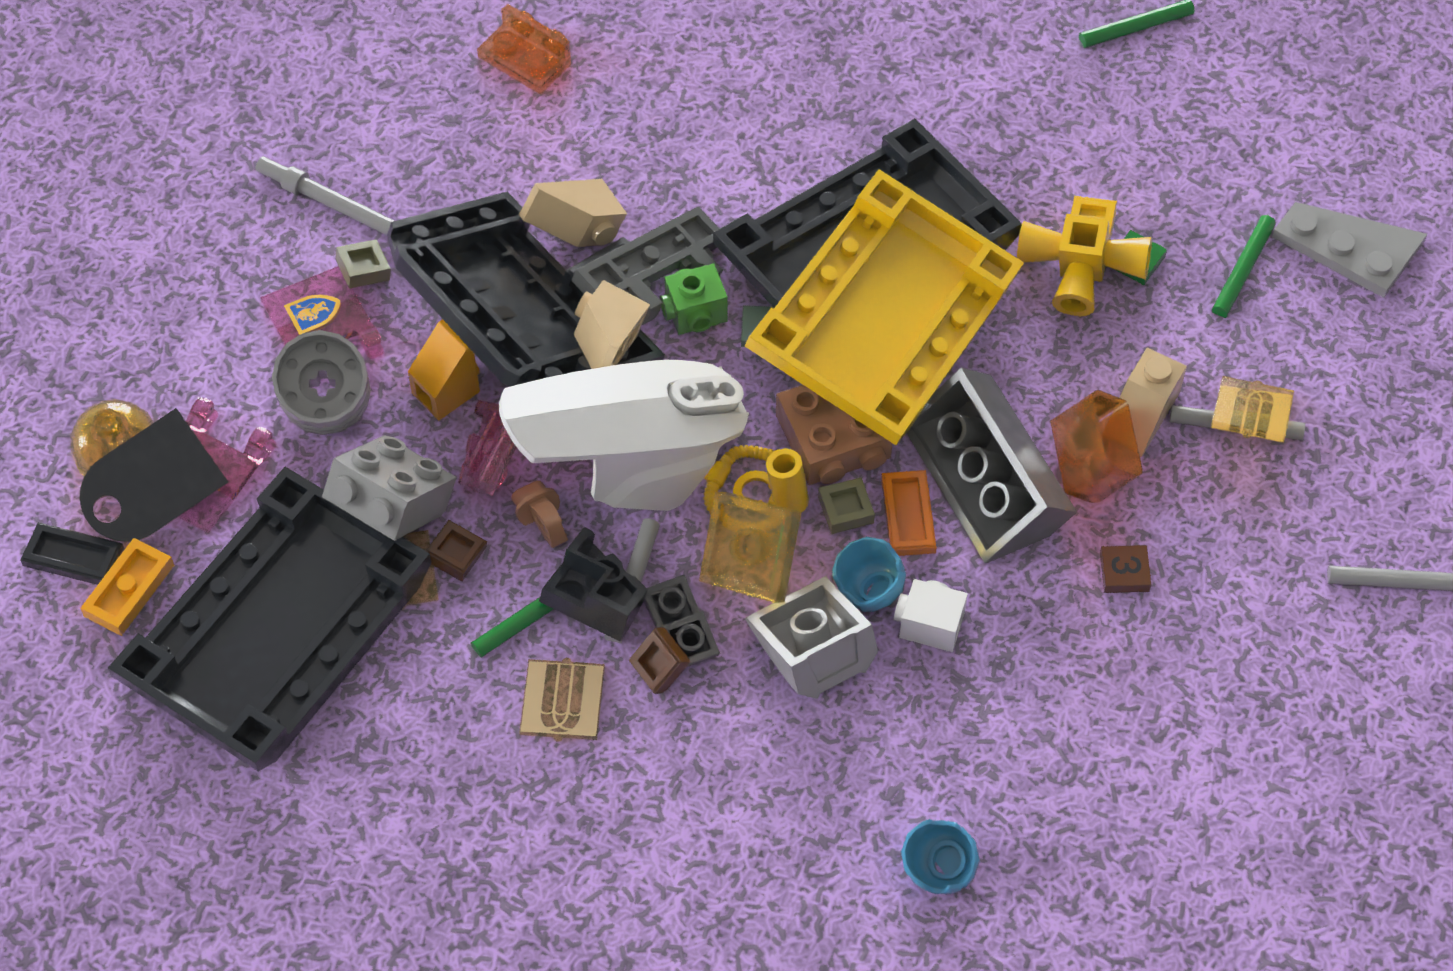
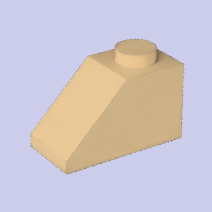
M603 179L535 183L519 215L523 221L576 247L602 246L612 242L627 213Z
M605 280L601 282L593 294L585 292L574 314L580 318L574 336L591 369L618 364L636 339L650 306L649 303Z
M1146 348L1127 379L1102 439L1142 457L1170 411L1171 406L1180 394L1187 366Z

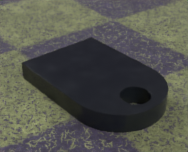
M175 408L100 458L89 468L80 487V505L88 524L101 536L117 542H131L133 538L143 540L228 484V480L178 409ZM112 497L119 502L121 513L115 521L104 523L95 517L93 508L100 498Z

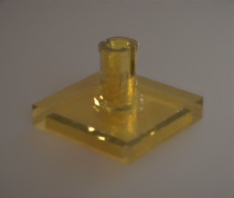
M715 492L699 581L773 603L785 602L802 512L729 492Z

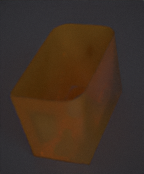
M1095 390L1050 420L1063 489L1067 495L1090 503H1099L1142 474L1143 469L1129 404L1104 418L1127 402L1126 400L1101 390Z

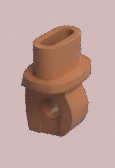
M537 480L517 489L512 494L511 499L516 505V517L523 525L527 526L535 522L552 548L568 541L567 534L562 525V519L557 512L560 505L559 495L553 488H546L542 481Z

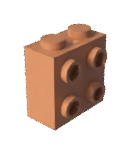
M801 385L776 393V417L791 449L801 456L805 479L808 485L818 482L832 484L842 479L848 472L860 468L873 470L882 466L887 459L891 458L892 443L806 386Z

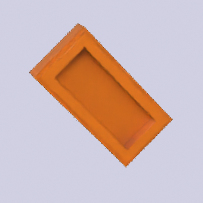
M926 470L882 473L881 483L888 538L892 548L899 556L936 553L937 546Z

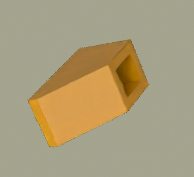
M443 319L440 320L408 370L412 394L439 421L480 392L478 381L480 369L475 361L474 352Z

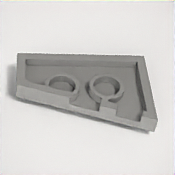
M1298 202L1292 205L1276 226L1272 238L1383 298L1421 248L1427 237L1426 233Z

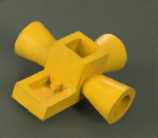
M1074 196L1071 214H1066L1062 233L1023 221L1018 240L1017 258L1024 263L1059 260L1060 277L1063 278L1052 300L1053 307L1059 312L1073 316L1092 314L1095 310L1094 281L1103 282L1105 266L1146 280L1151 257L1152 237L1111 240L1117 211V201Z

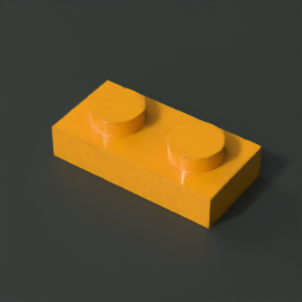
M133 538L80 607L83 616L122 636L175 566L172 557Z

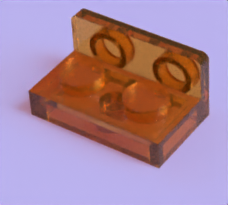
M506 4L501 9L503 24L477 48L478 57L541 95L571 65L569 40L560 31L551 30L536 21L528 12L519 11L513 6Z

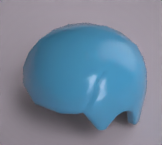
M864 537L850 542L837 554L832 569V577L839 591L857 609L863 612H874L890 606L903 593L906 572L901 558L890 543L884 539ZM873 584V586L871 587V589H870V591H869V593H868V595H867V590H868V588Z
M932 819L922 821L907 833L901 850L905 872L914 884L933 894L960 892L962 888H966L974 880L980 863L976 840L964 827L951 821ZM935 862L938 864V866L941 868L944 874L940 873L937 870Z

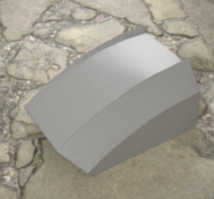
M826 576L745 618L774 665L799 695L818 699L822 692L860 672L866 673L878 653L872 624Z

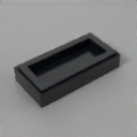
M38 522L20 561L24 567L98 585L125 548L123 543Z

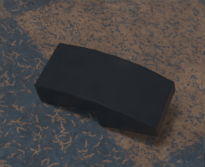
M685 575L647 588L644 604L655 628L665 627L691 662L687 667L720 655L704 612L699 611Z

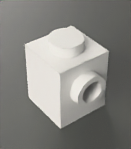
M914 579L909 595L901 593L897 602L894 620L901 622L899 638L953 652L965 614L968 593L951 589L939 581L931 580L925 582Z

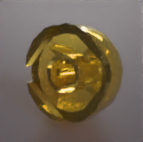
M119 399L101 401L88 407L78 417L70 434L71 455L80 474L85 476L86 472L96 461L153 424L154 421L148 412L132 402Z

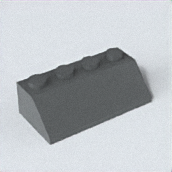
M965 368L957 370L936 390L907 431L908 437L984 563H989L1050 537L1077 513V510L990 374Z

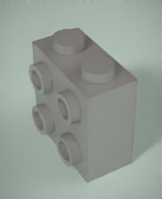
M383 435L333 459L322 497L395 541L442 516L446 511L457 477L442 469V466L437 461L424 458L408 449L403 441L395 437Z

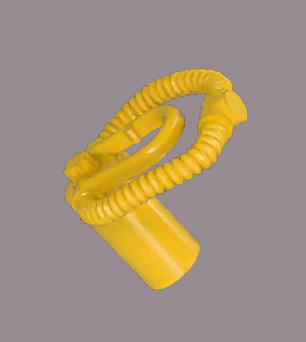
M753 445L734 446L725 452L719 461L715 462L704 477L707 487L703 493V500L707 511L719 523L740 534H749L751 536L754 534L757 536L758 534H768L769 531L773 532L774 528L778 529L779 526H782L783 522H789L791 516L804 512L809 504L802 459L792 449L783 448L773 451L772 449L754 447ZM746 456V458L754 457L755 459L766 461L767 472L758 470L746 472L736 480L733 487L734 499L738 505L746 510L772 515L766 521L749 523L748 521L738 520L724 511L718 503V490L723 487L729 476L731 465L739 458ZM753 481H761L768 484L772 492L768 504L763 503L762 500L753 501L745 498L742 494L744 486Z

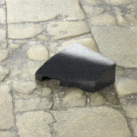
M584 527L566 549L563 563L542 588L539 602L621 642L633 623L648 589L635 576L630 575L624 570L622 562L614 553L605 556L593 543L595 533Z

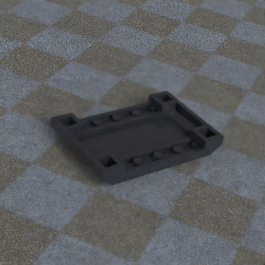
M914 118L884 135L880 149L754 220L749 213H746L713 232V243L769 304L775 308L854 206L858 195L879 169L1005 251L1019 236L1022 223Z
M286 466L257 497L259 509L146 637L138 633L108 667L111 677L257 771L264 769L279 759L418 591L432 563L430 553L403 537L394 541L323 498L324 489Z

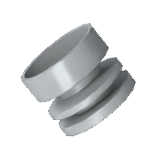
M322 330L302 333L286 343L275 359L272 373L275 395L291 423L305 432L320 435L342 432L357 423L367 409L371 388L364 358L356 346L340 334ZM321 379H328L330 386L335 388H329L326 396L321 397L318 395L317 389L312 387L320 386Z

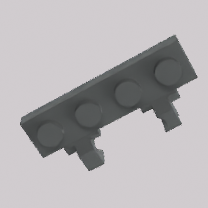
M698 206L576 269L572 282L584 294L586 291L593 294L601 282L605 280L649 303V309L642 323L644 325L656 318L663 303L650 290V283L676 269L678 271L694 269L713 263L720 277L723 269L712 259L714 256L711 253L712 250L717 248L713 243V232L720 228Z

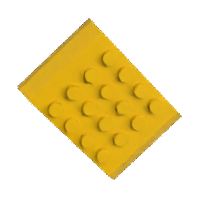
M879 169L858 195L854 206L775 308L771 307L747 339L745 347L894 445H897L1004 296L1024 262Z

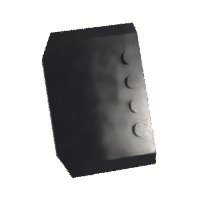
M508 191L391 222L387 238L395 268L501 383L512 387L544 378L591 369L574 336L580 320L574 314L582 296L575 292L576 285L574 283L568 286L563 282L566 269L528 231L530 224L523 221L519 215L523 207ZM640 329L636 339L617 365L663 360L665 354Z

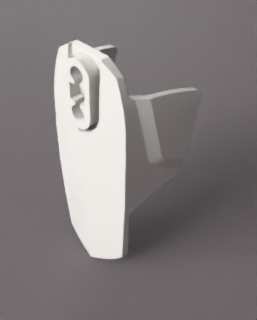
M655 360L620 364L544 378L504 388L499 401L500 417L509 437L531 463L593 460L591 494L595 501H601L614 508L661 511L672 510L684 503L715 464L719 448L723 444L741 436L749 415L741 401L744 392L738 381L713 364L685 360Z

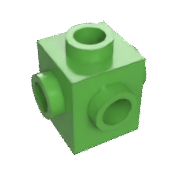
M714 263L694 269H682L664 277L665 294L659 296V299L663 302L661 310L666 321L673 320L678 335L689 332H702L711 326L728 322V297Z

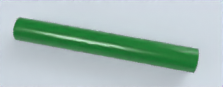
M1192 0L1177 2L1079 33V39L1084 48L1193 15L1195 13Z
M1262 215L1213 305L1212 313L1224 318L1228 316L1276 225L1275 219L1271 216Z
M537 598L472 641L471 646L482 658L554 609L539 602V598Z

